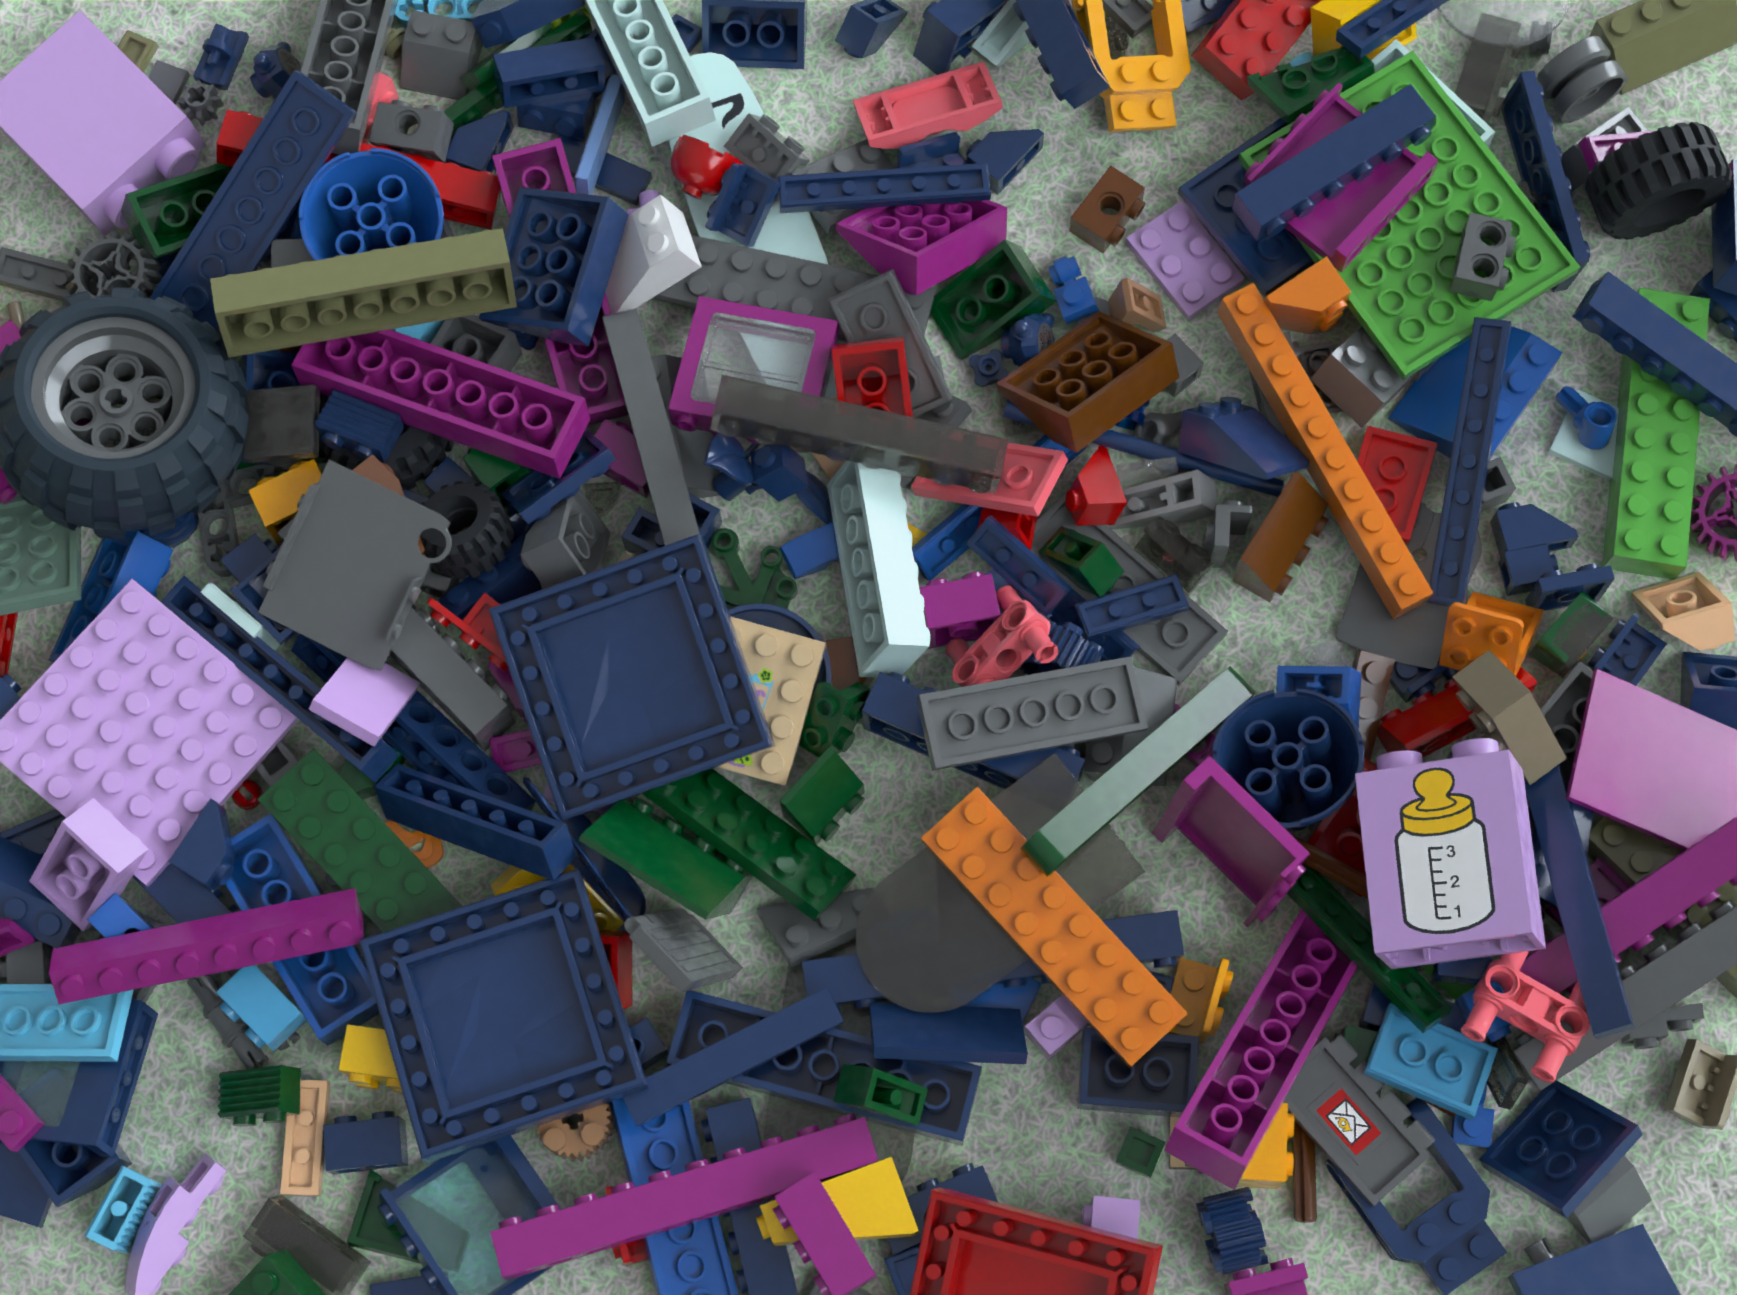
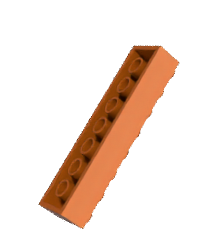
M978 787L971 791L921 837L922 843L1129 1068L1188 1014L1056 871L1047 877L1020 849L1028 840Z

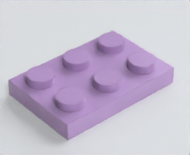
M1180 201L1126 237L1125 243L1187 321L1244 284V276L1183 201Z

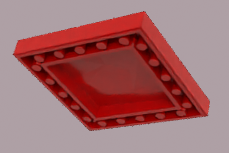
M939 1187L932 1189L930 1193L910 1295H1153L1163 1245Z

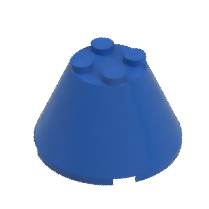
M370 148L371 151H360L351 154L346 152L333 158L320 168L305 188L300 201V231L310 256L316 261L339 255H350L374 249H385L409 243L440 239L444 223L443 206L438 189L431 177L412 159L387 149Z

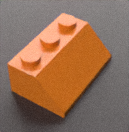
M1326 256L1267 295L1265 303L1280 329L1310 335L1320 329L1322 333H1325L1340 322L1338 318L1344 314L1343 309L1348 306L1346 301L1350 296L1351 290Z

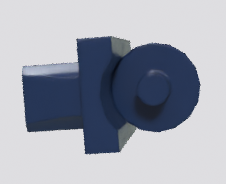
M215 24L210 38L205 39L202 45L204 52L193 75L195 81L200 80L204 84H214L217 89L228 90L249 40L248 33L234 31Z

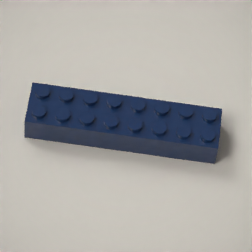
M692 990L686 991L666 1064L670 1066L776 1012ZM833 1028L726 1082V1084L843 1115L855 1114L858 1119L865 1117L866 1121L963 1146L982 1066L967 1062L873 1058L871 1037ZM843 1064L875 1068L928 1088L919 1126L860 1112L833 1102Z

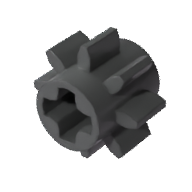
M197 80L195 84L183 87L185 91L184 98L178 99V103L190 121L195 118L199 120L201 126H204L205 121H209L212 118L218 119L216 114L217 108L223 107L224 103L220 96H217L218 91L214 84L206 87L200 80Z

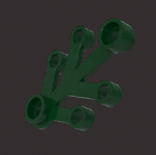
M727 528L715 531L710 539L712 552L717 558L725 560L739 589L737 591L719 585L725 603L733 606L751 603L762 604L775 570L782 565L783 557L781 550L776 546H767L762 550V565L754 585H752L738 555L740 544L737 534ZM722 537L731 539L730 544L727 546H720L718 541ZM770 553L778 555V559L773 563L765 560V557ZM782 577L775 585L777 598L774 605L787 609L790 600L796 597L798 589L793 578ZM784 584H790L793 590L788 594H784L780 591V588Z

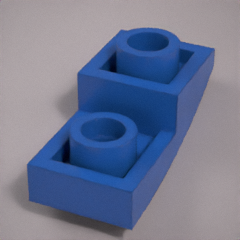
M833 522L805 533L779 548L794 580L825 570L829 563L840 560Z

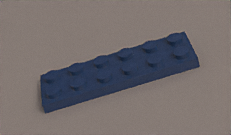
M1534 70L1525 71L1519 74L1502 101L1500 108L1525 196L1580 265V269L1576 274L1552 288L1553 292L1567 290L1589 262L1590 248L1587 241L1583 240L1580 230V213L1576 208L1574 209L1571 199V182L1564 175L1562 152L1560 147L1555 144L1552 133L1553 121L1551 116L1546 113L1543 102V87L1541 83L1537 82Z

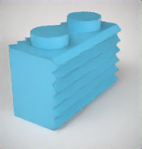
M121 1165L84 1236L113 1251L123 1254L130 1253V1247L133 1246V1240H135L145 1213L163 1184Z

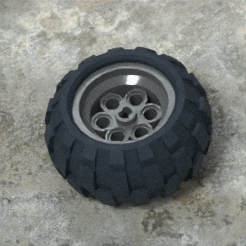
M114 287L112 295L90 297L88 290L64 297L63 306L51 313L47 310L38 311L21 326L19 330L20 339L14 341L11 346L6 344L0 355V467L5 474L6 480L16 493L32 506L36 505L42 509L44 516L72 531H75L76 527L81 528L82 526L92 528L99 538L125 539L126 532L144 529L149 530L150 536L175 528V519L185 513L194 512L197 515L217 497L219 493L218 487L225 479L230 480L239 465L245 450L244 442L248 426L250 425L248 392L242 369L234 357H228L222 336L208 322L204 321L201 323L193 318L192 311L176 300L163 296V298L157 297L155 300L144 298L143 293L139 289ZM151 396L162 398L157 403H148L146 401ZM116 404H124V406L120 408L111 407ZM86 418L91 420L85 426L75 425L80 419ZM149 428L155 430V432L149 436H142L139 434V432L143 429ZM109 440H117L120 442L117 446L112 448H107L103 446V444Z

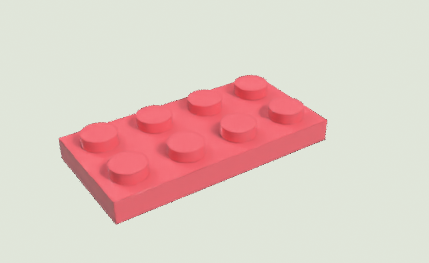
M952 434L940 449L922 465L911 488L915 496L1038 517L1068 459L1064 451Z

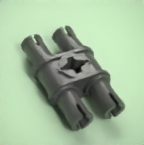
M241 968L228 970L227 973L232 978ZM211 975L199 976L204 983V987L195 977L189 978L187 984L203 1004V1016L205 1019H209L222 1037V1044L227 1046V1048H233L246 1069L258 1068L251 1055L261 1066L265 1065L269 1058L244 1033L249 1026L241 1018L234 1023L219 1007L224 1000L216 993L220 988ZM295 1031L288 1039L294 1044L299 1040L300 1035ZM287 1040L278 1047L280 1051L290 1047Z

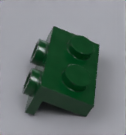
M825 681L818 683L808 708L798 745L818 758L829 747L835 750L837 754L846 752L854 742L855 733H853L856 723L862 718V709L866 703L870 688L860 682H856L840 691Z

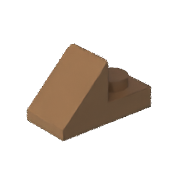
M1129 278L1122 279L1108 300L1110 316L1132 326L1139 324L1152 332L1167 328L1161 296Z

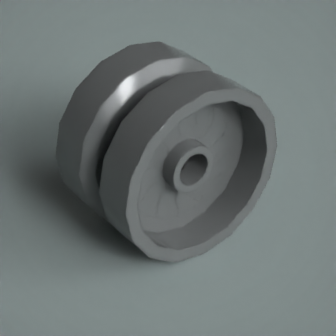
M1591 36L1569 46L1548 62L1537 75V82L1541 83L1545 97L1555 98L1552 106L1563 123L1577 121L1598 110L1616 96L1628 80L1627 74L1617 61H1608L1611 53L1600 36Z

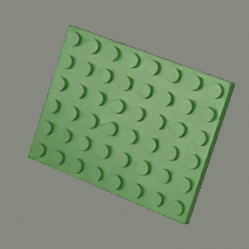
M1414 51L1409 52L1340 94V97L1363 114L1411 84L1436 115L1431 129V136L1418 146L1411 144L1406 147L1420 159L1428 151L1439 160L1433 176L1342 273L1337 270L1351 290L1350 296L1346 301L1347 307L1402 380L1471 339L1474 317L1502 320L1570 278L1580 269L1577 261ZM1294 122L1240 153L1238 160L1247 171L1256 161L1262 163L1269 156L1267 151L1279 137L1285 139L1291 133L1290 127ZM1470 212L1513 222L1510 236L1516 237L1511 257H1505L1503 268L1509 269L1507 281L1503 290L1497 289L1492 301L1449 292L1462 230ZM1481 238L1482 242L1486 245H1495L1492 240ZM1298 239L1315 264L1323 259ZM1473 270L1474 273L1481 278L1488 277L1487 274L1481 270Z

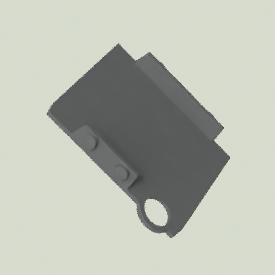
M328 460L319 482L310 485L306 494H302L297 504L299 509L275 561H271L266 571L268 576L263 586L269 590L258 613L368 668L381 671L396 639L403 632V624L413 602H416L420 596V587L431 564L441 562L451 551L452 537L448 531L451 522L441 514L332 460ZM430 528L441 531L446 539L444 552L436 558L424 556L418 546L420 535Z

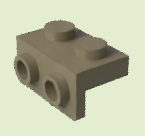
M1687 1039L1664 1110L1699 1128L1722 1130L1730 1116L1731 1105L1737 1089V1055H1727L1697 1039Z

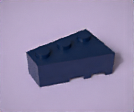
M940 0L938 3L936 1L932 2L922 15L924 21L913 56L936 75L949 72L951 63L959 55L965 59L972 52L968 46L983 33L1009 0Z

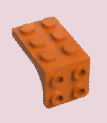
M1473 591L1467 604L1454 602L1448 609L1439 665L1461 671L1490 650L1516 676L1542 623L1544 610Z

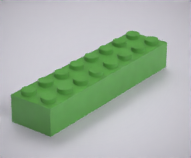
M1639 287L1636 292L1706 341L1710 299ZM1622 354L1617 405L1619 408L1613 476L1610 480L1602 567L1611 565L1612 570L1675 579L1687 566L1700 410L1698 406L1684 396L1675 394L1666 383L1656 376L1646 373L1638 363Z

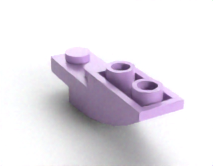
M206 1153L181 1184L169 1176L146 1211L137 1231L128 1262L125 1291L128 1295H154L160 1288L162 1277L170 1267L176 1266L184 1257L189 1241L180 1231L183 1227L189 1226L194 1221L199 1212L198 1207L208 1195H212L218 1190L223 1182V1175L227 1171Z

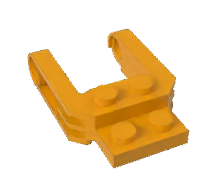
M1071 0L1072 9L1110 85V88L1098 94L1104 99L1109 133L1167 130L1177 126L1172 92L1181 85L1191 71L1181 0H1152L1154 9L1151 10L1157 55L1119 57L1116 60H1112L1110 57L1102 0Z

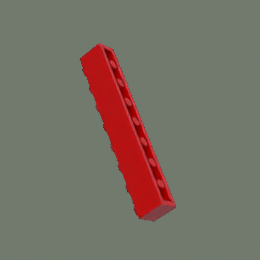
M227 109L216 143V162L233 167L264 118L256 117L244 111L236 112ZM362 143L360 151H371L370 148L391 150L386 146H374ZM394 151L415 161L431 177L440 194L444 219L492 230L501 194L497 176L488 171H475L463 168L451 162L443 163L426 159L419 154L410 155ZM331 153L325 164L339 156V154Z

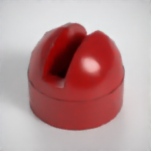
M246 779L232 794V799L239 808L251 810L261 803L258 798L263 795V792L255 781ZM242 787H245L254 796L250 801L239 792Z

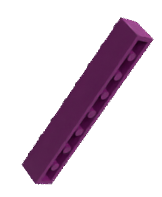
M356 888L54 948L49 967V976L58 1004H64L360 944L359 940L364 939V919Z

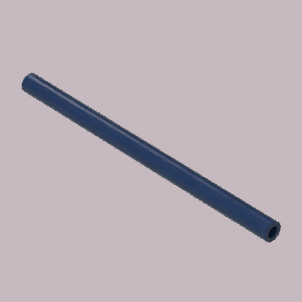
M1007 400L1003 413L1004 418L1037 427L1012 402ZM1110 429L1091 442L1189 472L1199 470L1210 478L1275 497L1280 496L1284 480L1278 478L1265 480L1180 453L1175 448Z

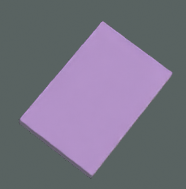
M347 657L312 700L309 710L366 743L375 746L415 694L420 682L387 663L384 664L380 671L368 668Z

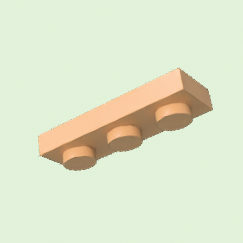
M300 1080V1114L287 1115L280 1190V1194L283 1196L321 1197L325 1155L323 1125H327L330 1082L327 1080Z

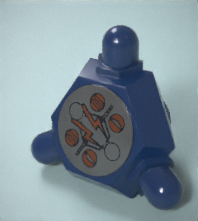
M279 42L277 45H271L261 50L254 57L255 65L253 69L255 73L251 75L250 80L260 96L266 99L272 96L275 99L293 71L298 70L301 72L302 68L299 61L291 54L290 45L286 42Z
M1036 313L1016 321L1009 331H1004L1002 334L1001 350L1003 356L1006 359H1012L1013 363L1020 367L1053 344L1055 338L1051 328L1055 323L1054 316L1050 313L1042 315Z

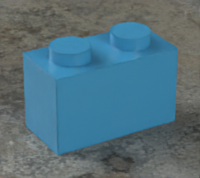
M255 965L241 968L216 992L224 1000L219 1007L234 1023L241 1018L249 1026L244 1033L259 1048L267 1044L274 1052L307 1021L305 1016Z

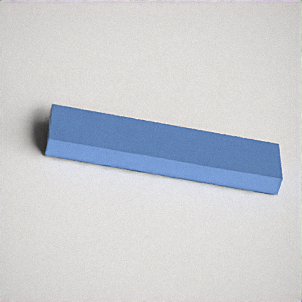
M611 74L608 79L574 177L576 193L592 195L625 99L624 87L618 75Z

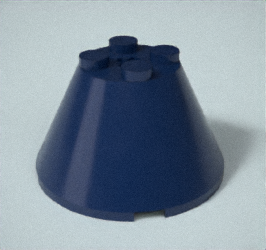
M1296 688L1297 692L1279 693L1271 690L1248 699L1226 718L1213 744V760L1281 826L1300 831L1328 817L1351 797L1356 789L1355 773L1363 772V741L1357 724L1351 715L1333 699L1306 689Z

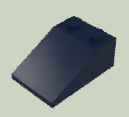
M1221 397L1219 402H1201L1198 404V407L1183 410L1178 450L1180 453L1265 480L1309 467V459L1256 408L1241 404L1242 400L1239 398Z

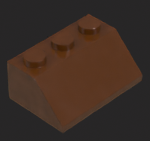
M1295 471L1241 556L1233 578V582L1269 603L1276 593L1280 596L1284 594L1293 577L1288 575L1294 564L1299 567L1302 565L1311 550L1310 547L1306 546L1312 535L1318 538L1329 521L1328 518L1324 517L1328 507L1327 502L1300 473Z

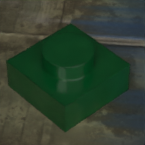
M1130 1126L1115 1164L1150 1179L1165 1141Z

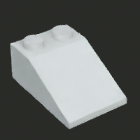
M662 195L657 196L632 212L627 219L605 291L611 314L639 307L702 267L683 212Z

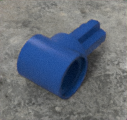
M1569 386L1563 387L1557 393L1556 401L1574 418L1573 426L1578 430L1577 437L1579 442L1586 448L1593 450L1605 448L1610 442L1616 423V410L1604 402L1588 403L1574 388Z

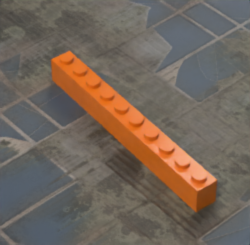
M1252 283L1222 298L1217 310L1220 320L1289 440L1310 460L1309 467L1306 468L1323 499L1327 502L1331 513L1392 619L1394 620L1425 604L1432 596L1433 591L1257 287Z

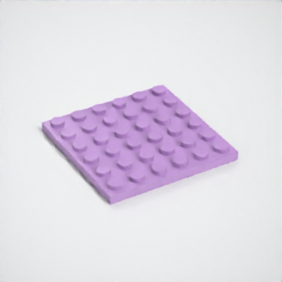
M131 579L0 720V762L66 818L92 798L101 806L107 808L114 818L127 830L138 836L141 842L148 848L147 853L133 875L149 887L170 864L168 861L209 800L213 799L222 806L299 719L141 585Z

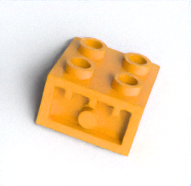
M1180 958L1170 995L1188 1014L1168 1032L1169 1034L1199 1036V1042L1203 1044L1208 1035L1215 1036L1224 1008L1218 1007L1219 999L1224 1000L1226 994H1228L1234 972L1227 970L1230 960L1222 958L1216 968L1186 958Z

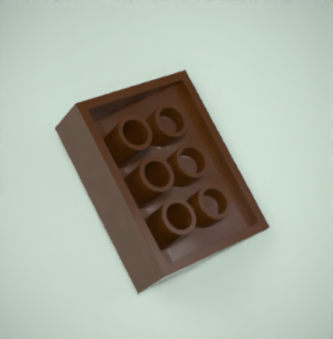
M1098 311L997 382L996 385L997 389L1053 442L1077 453L1180 377L1171 342Z

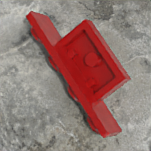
M484 592L462 621L430 597L427 604L433 609L429 615L445 628L450 623L462 631L459 635L462 641L475 650L481 645L491 653L488 658L490 662L504 672L508 670V665L489 612L490 608L501 604Z

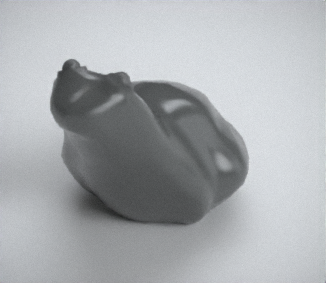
M1183 411L1167 414L1148 413L1145 417L1138 420L1134 430V437L1165 446L1166 440L1176 430L1181 429Z

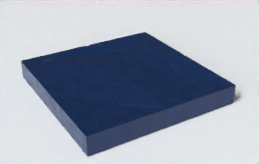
M700 534L489 609L561 821L572 819L775 747L707 548Z
M579 868L560 874L554 881L545 879L359 940L421 1159L426 1164L649 1089Z

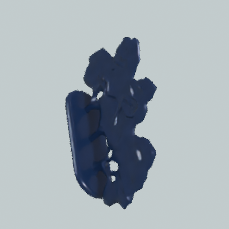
M523 777V784L547 817L566 823L577 855L571 862L576 869L579 868L582 876L624 923L630 917L644 915L646 911V898L630 873L578 840L581 834L592 825V822L584 814L561 821L558 811L553 810L543 794L540 793L529 778ZM622 924L617 930L626 931L624 924Z

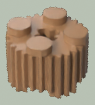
M609 1102L578 1112L577 1114L580 1117H584L583 1122L578 1123V1129L573 1130L567 1124V1119L571 1118L569 1115L537 1126L536 1133L541 1136L539 1139L544 1143V1146L556 1156H560L563 1159L568 1158L572 1162H575L576 1158L581 1162L584 1157L589 1160L592 1154H598V1149H604L603 1144L609 1143L607 1137L613 1135L611 1129H615V1125L612 1123L613 1117Z

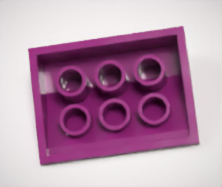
M990 200L865 208L836 223V231L879 274L894 269L902 289L908 294L918 295L962 269L968 268L1006 239L1008 207Z

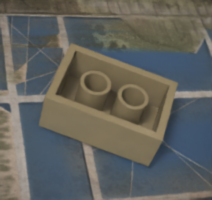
M1490 650L1453 676L1460 690L1455 695L1468 712L1472 711L1468 718L1479 733L1485 734L1481 738L1496 740L1499 745V751L1509 749L1523 769L1524 780L1529 785L1567 759L1531 691Z

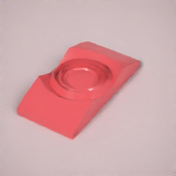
M984 61L853 100L869 146L883 149L900 148L901 146L920 142L927 136L936 135L946 130L967 132L1003 108L1001 98Z

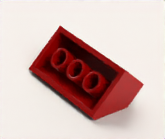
M1520 667L1516 677L1532 693L1538 683L1531 674ZM1454 679L1444 685L1445 690L1436 695H1433L1432 692L1425 693L1412 702L1413 707L1403 712L1399 708L1395 709L1380 719L1382 723L1378 727L1377 737L1387 753L1394 751H1416L1421 753L1422 758L1477 730L1468 718L1472 711L1468 712L1455 695L1460 690Z

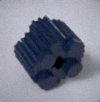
M1049 620L1050 632L1048 636L1058 647V655L1053 661L1042 664L1032 653L1023 662L1020 670L1024 671L1026 675L1097 663L1100 661L1104 649L1092 641L1083 639L1082 634L1084 631L1079 626L1068 621H1064L1062 626H1058Z
M1249 1187L1204 1197L1203 1202L1196 1203L1200 1224L1204 1226L1206 1235L1211 1236V1239L1205 1240V1246L1209 1261L1213 1263L1215 1273L1222 1271L1224 1275L1268 1264L1267 1255L1263 1249H1259L1266 1247L1260 1218L1257 1217L1256 1211L1252 1210L1251 1204H1247L1248 1201L1253 1200Z

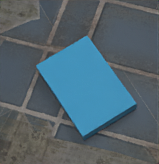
M1390 1003L1386 1008L1363 1074L1472 1120L1476 1115L1498 1048L1484 1042L1472 1041L1461 1032L1439 1023L1425 1033H1422L1394 1004Z

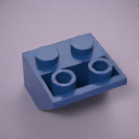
M1277 666L1276 693L1297 692L1296 688L1323 694L1340 704L1351 715L1359 729L1361 673L1350 666Z

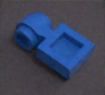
M1063 256L1054 260V265L1049 266L1048 269L1055 285L1063 284V286L1053 291L1066 324L1099 311L1086 276L1078 280L1076 279L1082 273L1075 256L1070 258Z

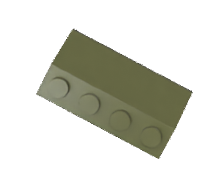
M1641 0L1596 20L1589 37L1600 36L1611 53L1608 61H1617L1627 74L1628 80L1619 91L1623 95L1737 44L1736 0Z

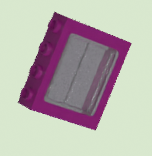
M699 296L668 408L671 424L689 432L697 429L716 435L720 431H726L735 437L746 438L754 444L771 443L781 438L795 451L801 449L811 450L833 365L832 345H838L839 341L838 321Z

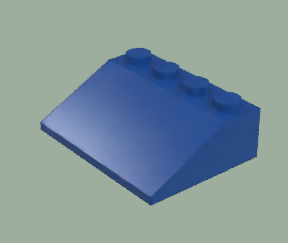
M1513 326L1511 327L1490 459L1552 372L1563 353L1536 335ZM1471 339L1443 355L1417 382L1414 381L1388 418L1415 437L1438 443L1436 450L1450 459Z

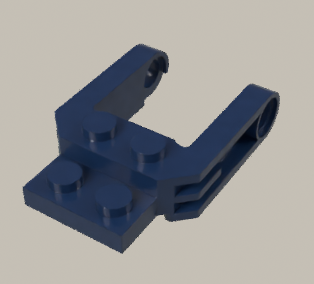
M1416 1097L1405 1105L1412 1113L1409 1117L1413 1122L1418 1119L1436 1139L1427 1149L1458 1192L1451 1193L1405 1225L1404 1230H1401L1381 1201L1374 1207H1371L1329 1158L1325 1160V1165L1390 1259L1419 1264L1440 1295H1448L1506 1254L1507 1251L1484 1221L1487 1218L1489 1188L1428 1104Z

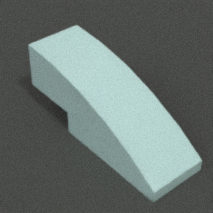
M1009 0L1003 6L1001 11L972 45L976 51L997 68L1012 58L1029 42L1025 33L1029 26L1026 21L1022 22L1013 8V4L1017 2L1016 0Z

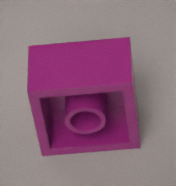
M972 572L963 575L961 580L947 582L946 579H935L927 582L926 586L920 587V594L924 598L923 613L925 624L930 631L928 649L947 646L955 638H962L966 642L978 640L997 618L1001 616L992 574L983 575L982 572Z

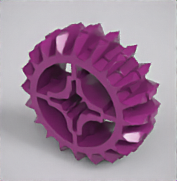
M1735 464L1734 474L1729 475L1726 467H1721V478L1716 480L1714 475L1709 473L1706 475L1710 484L1708 487L1700 483L1696 485V490L1702 497L1693 496L1692 505L1698 508L1691 509V519L1697 521L1690 524V531L1692 533L1701 532L1695 539L1698 545L1709 542L1706 547L1708 554L1712 555L1720 548L1719 557L1725 561L1732 551L1737 562V539L1724 538L1711 529L1719 526L1721 529L1731 527L1737 530V520L1734 517L1733 510L1735 507L1732 502L1735 499L1737 503V464ZM1725 492L1726 501L1723 507L1714 511V515L1708 517L1713 501L1721 493Z

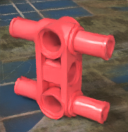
M1003 586L996 592L998 604L1004 612L970 648L968 643L962 638H955L947 644L946 654L955 664L952 670V679L961 687L1008 679L1032 653L1042 664L1053 661L1058 655V647L1048 636L1050 632L1049 620L1039 614L1030 602L1022 600L1017 594L1016 589H1013L1012 586Z
M1529 951L1500 955L1499 959L1489 963L1482 979L1477 983L1473 994L1475 1005L1467 1021L1462 1026L1461 1032L1472 1041L1483 1042L1492 1022L1498 1016L1545 1044L1531 1072L1538 1079L1547 1083H1553L1565 1057L1576 1051L1582 1037L1590 1028V1021L1579 982L1577 980L1567 999L1520 972ZM1490 982H1496L1501 985L1504 993L1496 992ZM1560 1021L1571 1025L1574 1034L1566 1032L1562 1028Z

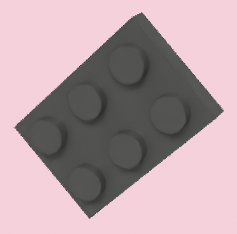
M867 139L795 170L791 175L896 169V167L881 148L870 147ZM865 208L811 211V213L827 234L836 230V223Z

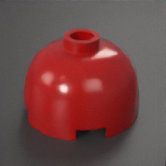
M682 135V137L679 136L671 156V170L674 177L684 185L682 192L697 199H701L703 194L710 196L719 195L722 188L721 179L725 171L733 163H743L727 152L722 154L708 147L709 143L691 136Z

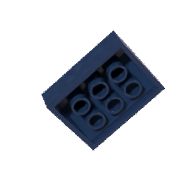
M520 187L505 233L517 307L480 313L479 319L483 322L560 343L589 346L629 214L607 196Z

